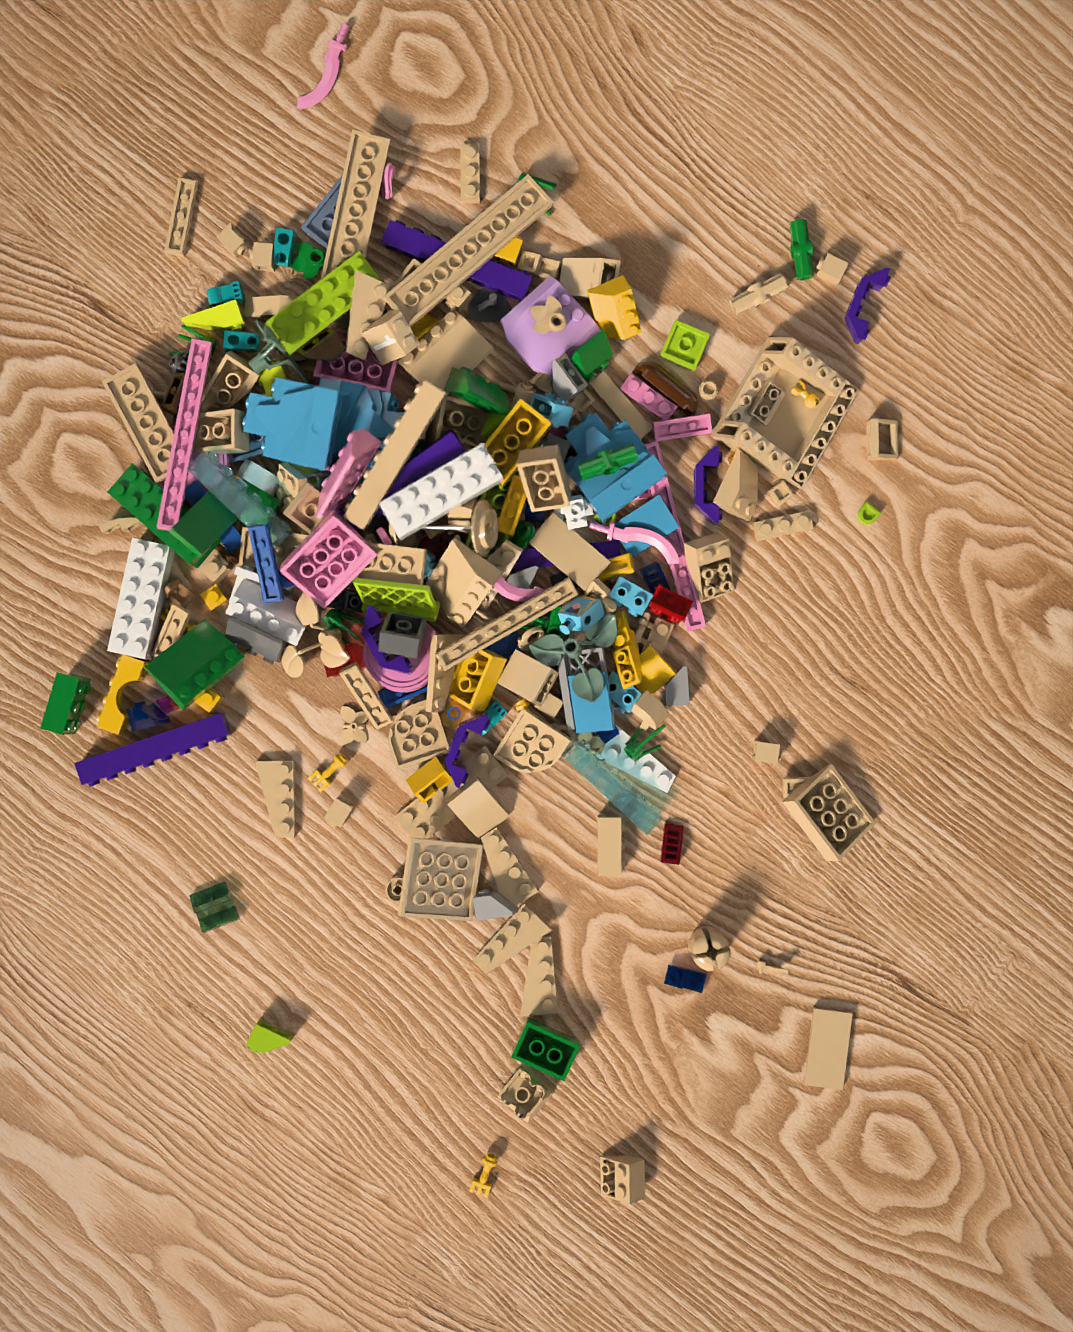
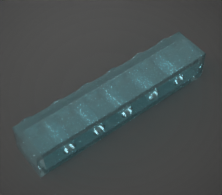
M212 451L201 452L187 470L247 527L268 523L274 551L277 550L293 533L290 530V525L286 521L278 519L275 516L277 513L271 507H266L261 502L262 499L254 492L252 494L247 489L248 485L243 480L237 479L233 475L234 472L228 466H223L218 461L219 457Z
M576 739L564 751L562 757L638 828L648 835L663 819L659 815L661 811L654 804L649 806L645 802L647 798L640 791L636 794L631 789L633 785L626 778L622 781L617 776L619 772L612 765L608 768L603 763L605 759L598 752L593 754L589 750L592 746L584 739L582 741Z

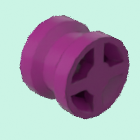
M170 696L156 700V703L160 706V715L179 709Z

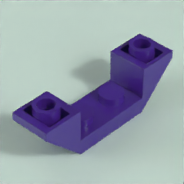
M884 268L863 277L857 284L844 317L855 344H859L862 339L866 340L870 329H867L869 322L857 318L862 309L860 305L861 300L866 298L869 288L879 292L883 286L887 287L891 278L888 275L890 268Z
M714 446L694 467V507L712 525H717L719 520H722V509H719V506L716 504H704V501H707V490H704V482L707 481V471L703 470V468H717L719 463H722V451H719V446Z
M372 605L368 606L361 634L379 665L383 669L411 675L413 665L408 657L404 659L400 655L388 662L387 660L390 659L389 655L379 651L377 644L379 643V638L375 632L371 633L370 631L383 624L381 620L383 615L378 607L374 609Z
M485 712L459 723L445 757L447 768L455 786L460 788L461 783H466L469 773H466L467 768L465 766L455 763L454 760L458 761L462 750L459 747L461 742H466L469 734L466 731L467 729L482 734L483 730L487 731L491 720L488 719L489 715Z

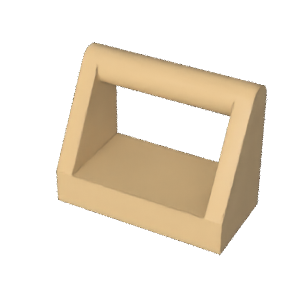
M870 419L867 421V460H897L898 421L885 419ZM878 426H890L891 454L879 453Z

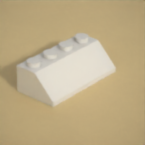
M246 578L242 579L225 612L295 646L299 644L307 627L302 625L297 618L296 601L284 596L282 601L264 603L260 585Z

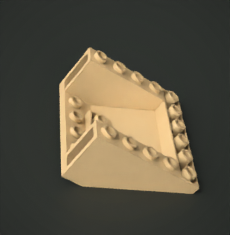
M767 337L711 437L734 452L737 449L741 450L758 466L791 485L803 489L859 390L793 337ZM799 381L805 384V390L808 393H814L819 397L817 407H806L804 399L800 395L796 396L791 393V390L797 387L796 384Z

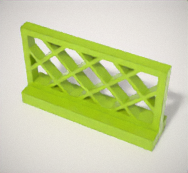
M354 578V586L363 602L361 609L363 613L366 614L368 606L372 605L374 609L378 607L383 616H387L390 610L427 617V621L436 622L441 605L439 601L434 600L429 586Z

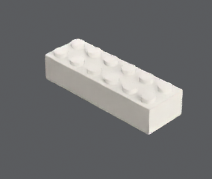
M482 443L380 502L379 505L397 536L402 540L504 480Z
M132 538L107 651L151 660V653L154 648L165 599L164 589L168 585L175 553L168 545Z

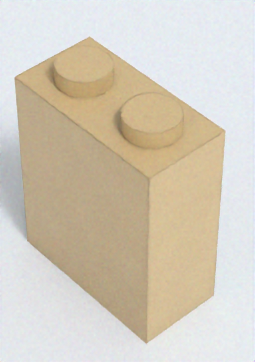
M515 649L514 653L509 657L508 664L502 671L497 683L541 707L559 673Z

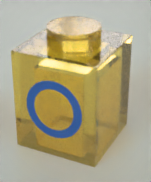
M451 699L440 717L443 720L442 724L450 729L453 727L457 728L469 708Z

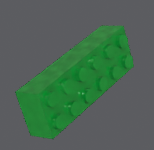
M131 463L107 493L189 565L198 569L223 539L219 538L199 558L173 536L169 530L158 529L157 523L164 489L141 468ZM184 505L182 506L180 519L189 511Z

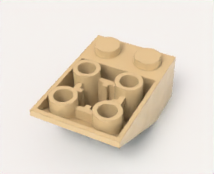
M563 258L559 283L574 299L590 301L587 290L617 278L621 261L605 258Z
M714 533L684 543L686 563L701 603L734 592L729 538L719 533Z

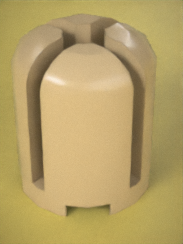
M702 926L695 929V932L688 940V950L694 962L701 969L713 971V964L719 970L728 963L731 950L724 935L718 929L711 926ZM707 940H709L710 945H712V946L710 947V950H708L709 948H708Z

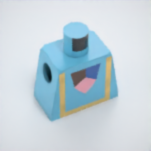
M577 595L566 601L558 612L561 621L560 630L564 634H569L572 630L579 632L587 631L605 615L601 600Z

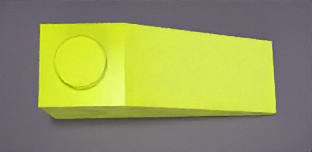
M236 300L181 318L182 322L188 327L217 331L239 332L243 329L242 327L247 326L241 307Z

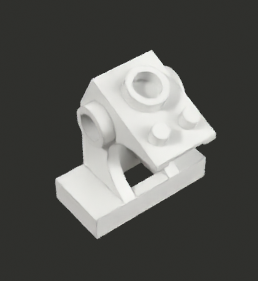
M581 495L571 497L570 507L553 509L556 516L562 521H567L568 530L587 526L586 517L593 515L591 506L586 501V498Z

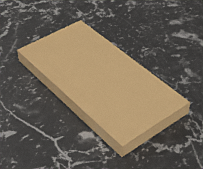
M554 513L548 517L535 532L534 538L528 542L585 592L593 580L598 578L611 564L608 559L573 529L568 530L567 524Z
M813 1007L804 1085L843 1090L852 1012Z

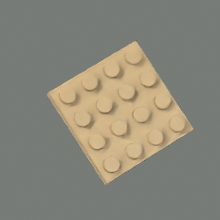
M409 837L398 915L402 917L472 921L474 912L472 898L476 896L483 845Z

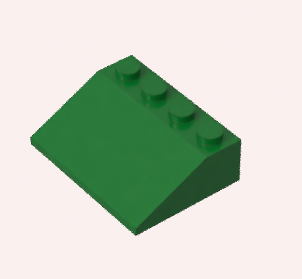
M204 619L146 664L144 668L184 711L241 665L245 656L229 639Z

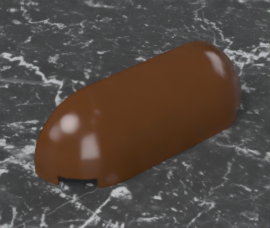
M643 362L632 371L652 389L675 404L686 416L695 415L698 407L695 393L661 365L655 362Z

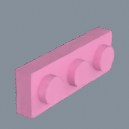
M632 374L629 375L620 388L622 393L660 420H668L677 408L675 404Z
M709 413L652 422L656 442L712 433Z

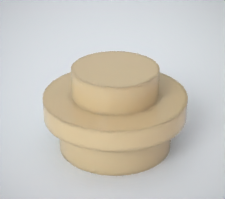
M704 381L699 386V395L705 400L713 399L718 393V387L713 381Z

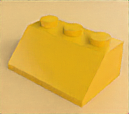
M623 275L587 290L595 322L600 330L603 329L606 332L607 337L625 340L642 333L632 289Z
M484 648L456 664L448 696L470 710L485 712L507 659Z

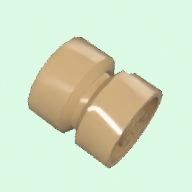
M402 874L393 876L385 888L386 896L395 903H400L404 876Z

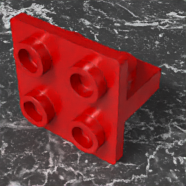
M658 585L648 607L651 608L650 612L659 616L665 614L668 616L667 620L679 624V622H685L693 601Z

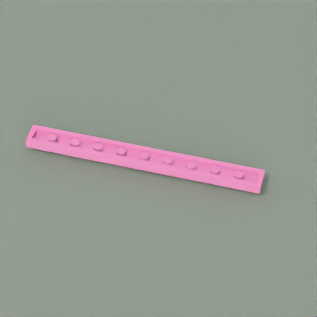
M196 339L191 341L158 517V529L170 530L181 517L212 343Z
M658 441L646 444L645 447L651 455L654 454L665 469ZM666 476L665 480H660L650 488L652 499L661 495L680 526ZM678 528L664 538L674 547L680 560L678 564H669L676 592L693 601L684 622L688 632L706 627L699 597L686 563L681 528Z

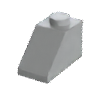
M566 354L552 361L553 389L559 398L568 402L580 394L588 386V383Z
M533 566L509 575L505 581L515 587L530 589L539 568Z
M682 666L676 672V675L664 686V691H661V702H665V706L690 705L687 666Z
M489 889L480 890L472 898L477 921L513 916L519 911L516 905L497 891L490 892Z

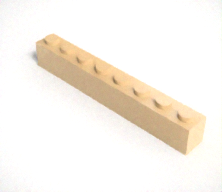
M428 380L417 385L414 391L417 393L413 400L410 399L404 408L406 410L404 416H399L395 422L394 427L396 429L393 434L389 433L384 441L385 448L383 451H378L374 458L376 463L373 468L369 467L364 474V483L357 486L353 493L356 495L352 502L349 501L343 510L346 512L343 517L363 530L368 527L380 507L379 503L385 499L448 394Z

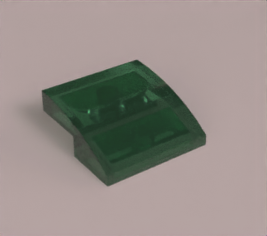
M226 882L189 895L193 911L197 914L203 933L240 920Z

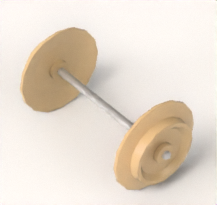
M482 499L474 509L472 525H426L421 529L472 530V541L475 551L478 555L485 557L497 542L499 525L495 510L491 508L487 500ZM389 522L390 537L394 545L413 548L417 538V531L401 540Z

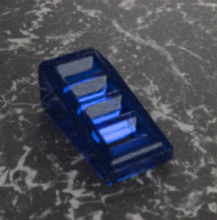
M655 561L639 569L651 594L655 592L653 587L660 584L671 590L658 562ZM656 569L657 572L648 576V572ZM659 576V580H656L651 583L650 580Z

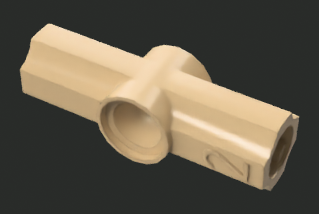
M780 273L764 282L755 283L745 292L730 299L729 303L733 313L737 316L754 306L759 307L769 301L771 297L785 291L788 286L784 276Z

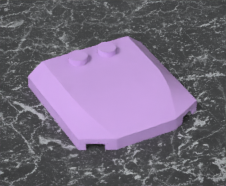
M551 276L500 321L501 325H503L506 342L533 371L546 374L550 378H553L552 361L566 354L571 360L577 349L601 331L589 314L559 281ZM548 296H552L562 305L561 313L566 318V326L559 332L550 331L546 334H540L533 330V326L537 321L532 317L530 309L532 306H545ZM553 320L554 325L560 324L558 320Z

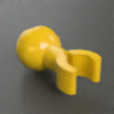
M799 381L796 384L797 387H794L791 393L796 396L800 395L804 399L806 407H817L819 397L814 393H808L805 390V384Z

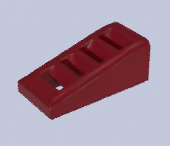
M664 823L660 853L661 863L680 865L683 825ZM668 830L679 831L678 835L670 834ZM667 837L675 838L678 840L677 842L667 841ZM666 845L676 846L677 848L676 850L666 849ZM668 853L676 855L675 858L665 857V854Z

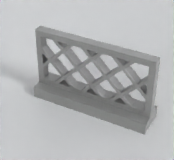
M603 647L582 650L579 657L583 659V665L587 662L600 672L607 671ZM595 652H599L600 658L597 665L588 659ZM565 653L562 654V660L558 664V672L567 730H575L568 676L583 672L580 670V666H575L572 663V658Z

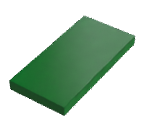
M215 484L169 532L200 558L246 509Z

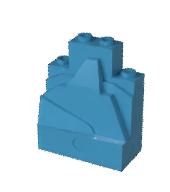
M276 378L271 388L273 397L250 393V396L246 399L247 414L243 418L242 425L244 432L266 436V439L262 442L263 456L320 470L331 469L333 466L331 462L343 396H349V392Z
M321 378L319 382L320 387L349 392V396H343L331 465L338 462L340 451L349 442L347 441L348 436L353 431L356 432L364 428L381 441L379 448L367 469L369 467L373 468L376 463L374 461L376 454L379 450L383 451L386 446L384 444L386 437L389 433L393 434L396 429L394 427L395 422L399 416L403 417L405 414L397 412L399 407L398 399L392 393L368 389L363 384Z
M590 413L581 420L582 423L577 427L573 425L566 431L565 439L571 442V447L577 455L575 457L571 455L565 459L564 468L567 475L604 524L606 519L660 480H665L667 472L654 454L651 455L626 420L622 423L620 421L616 422L611 426L612 430L609 431L597 413L594 415ZM630 444L634 445L639 461L620 467L614 474H601L583 481L578 463L595 458L599 452L606 449L614 451Z

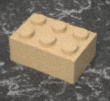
M558 445L520 450L517 466L531 512L570 507L571 489Z

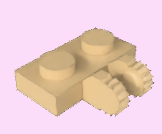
M599 578L593 580L583 596L600 599L605 613L604 616L612 615V612H615L617 609V604L611 598H607L611 590Z

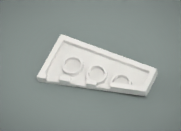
M615 724V729L612 730L599 759L668 793L676 776L650 753L639 760L630 759L625 753L624 748L626 747L625 743L631 737Z

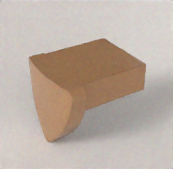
M180 579L172 581L164 589V597L167 600L170 599L173 603L185 609L196 596L182 584Z

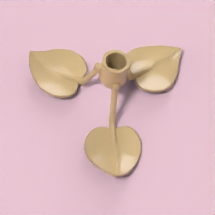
M303 592L296 605L297 618L302 625L307 626L310 624L312 628L322 631L318 635L319 643L297 651L294 645L287 646L282 653L283 668L289 676L294 678L301 676L305 670V663L300 655L321 646V660L329 668L341 666L350 659V656L344 651L340 643L342 635L338 628L328 629L327 626L314 624L319 621L317 605L313 598Z

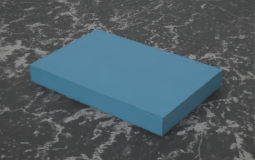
M661 495L654 497L615 523L617 528L639 527L654 531L663 537L680 528ZM620 541L627 553H631L632 558L652 546L640 541H628V543Z
M607 671L600 672L604 678V688L600 697L592 703L579 698L573 692L572 681L576 675L568 676L577 734L615 729Z

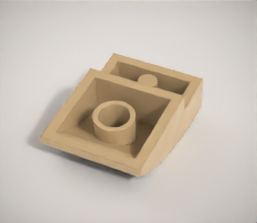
M476 775L445 799L447 805L479 840L481 839L480 837L509 817V814Z

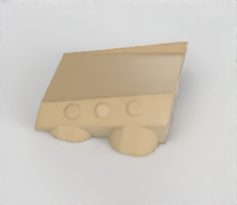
M520 1067L497 1097L501 1099L504 1105L509 1106L519 1119H524L528 1123L547 1100L551 1098L552 1092L523 1067Z

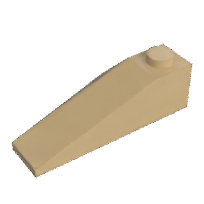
M232 350L225 354L203 392L200 413L228 410L251 391L260 374H257L251 368L246 359Z

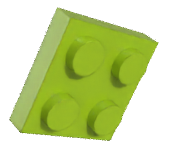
M675 320L660 357L695 371L710 334Z

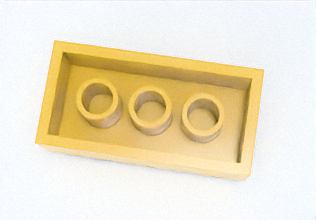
M522 399L518 401L484 444L504 481L499 483L501 487H504L518 470L519 451L535 448L550 430L552 424Z

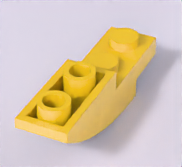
M620 611L613 614L616 617L618 633L613 643L615 652L612 654L622 687L626 689L641 682L642 671L635 632L630 629L625 612Z

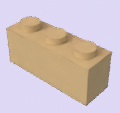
M597 816L598 876H622V871H625V859H621V851H625V840H621V832H625V821H621V816Z

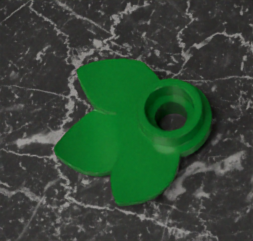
M306 242L295 244L294 249L298 256L291 262L290 268L296 272H303L305 280L315 278L319 273L320 267L324 266L325 252L319 248L314 249L311 244ZM316 256L321 257L319 261H314V258Z
M524 520L518 521L515 535L510 542L524 550L527 543L534 538L535 527L531 524H526Z

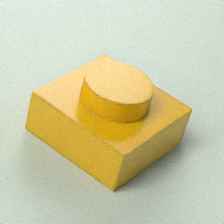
M218 584L213 585L200 594L211 611L228 601Z

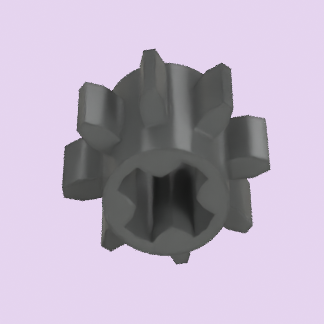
M182 352L180 355L174 354L169 362V366L172 367L171 372L173 374L186 373L189 356Z

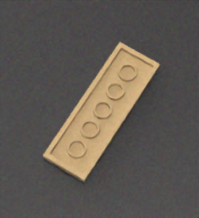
M134 363L105 379L102 383L155 482L160 483L166 479L174 431L139 366Z
M486 745L460 764L467 768L466 773H469L466 783L476 775L488 790H491L509 776ZM454 781L441 791L436 784L433 785L437 794L424 804L417 798L395 815V818L410 837L428 839L457 816L445 800L459 789L455 786Z

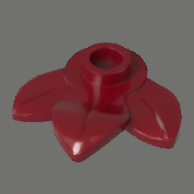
M423 529L426 536L420 540L418 549L429 550L436 557L435 561L439 562L454 537L453 535L449 536L445 532L430 539ZM442 536L446 537L445 543L441 541Z

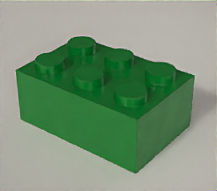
M57 672L40 729L60 735L75 734L81 724L79 720L80 715L86 707V702H84L86 694L88 695L91 690V679L72 673Z
M527 1017L512 1049L511 1058L565 1081L580 1048V1040Z

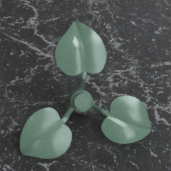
M256 319L254 324L264 334V340H267V344L261 352L248 361L251 368L259 374L266 368L270 370L274 367L288 364L304 379L306 384H309L306 373L293 359L270 365L272 359L268 353L277 346L283 353L286 351L273 330L267 324L264 325Z
M614 615L603 616L585 631L586 637L591 641L579 640L577 642L574 639H568L564 642L560 636L549 634L531 643L529 647L535 658L546 666L558 665L562 660V654L565 653L569 657L575 658L583 673H579L573 678L572 690L579 698L591 703L595 702L603 691L604 678L600 671L595 668L586 672L579 659L582 653L581 645H592L595 643L599 648L611 646L615 642L618 633L616 617Z

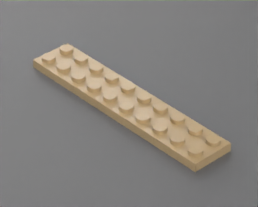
M352 129L321 279L358 251L361 252L364 258L366 257L390 139ZM350 309L333 321L330 326L348 330Z
M527 174L384 296V300L393 310L401 311L410 327L413 326L554 205L553 200Z
M243 527L239 565L256 567L248 528ZM270 531L279 571L281 563L308 535ZM368 543L377 553V556L355 578L423 585L427 550Z

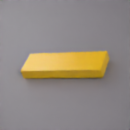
M513 475L498 518V532L514 536L527 498L522 479L519 476Z

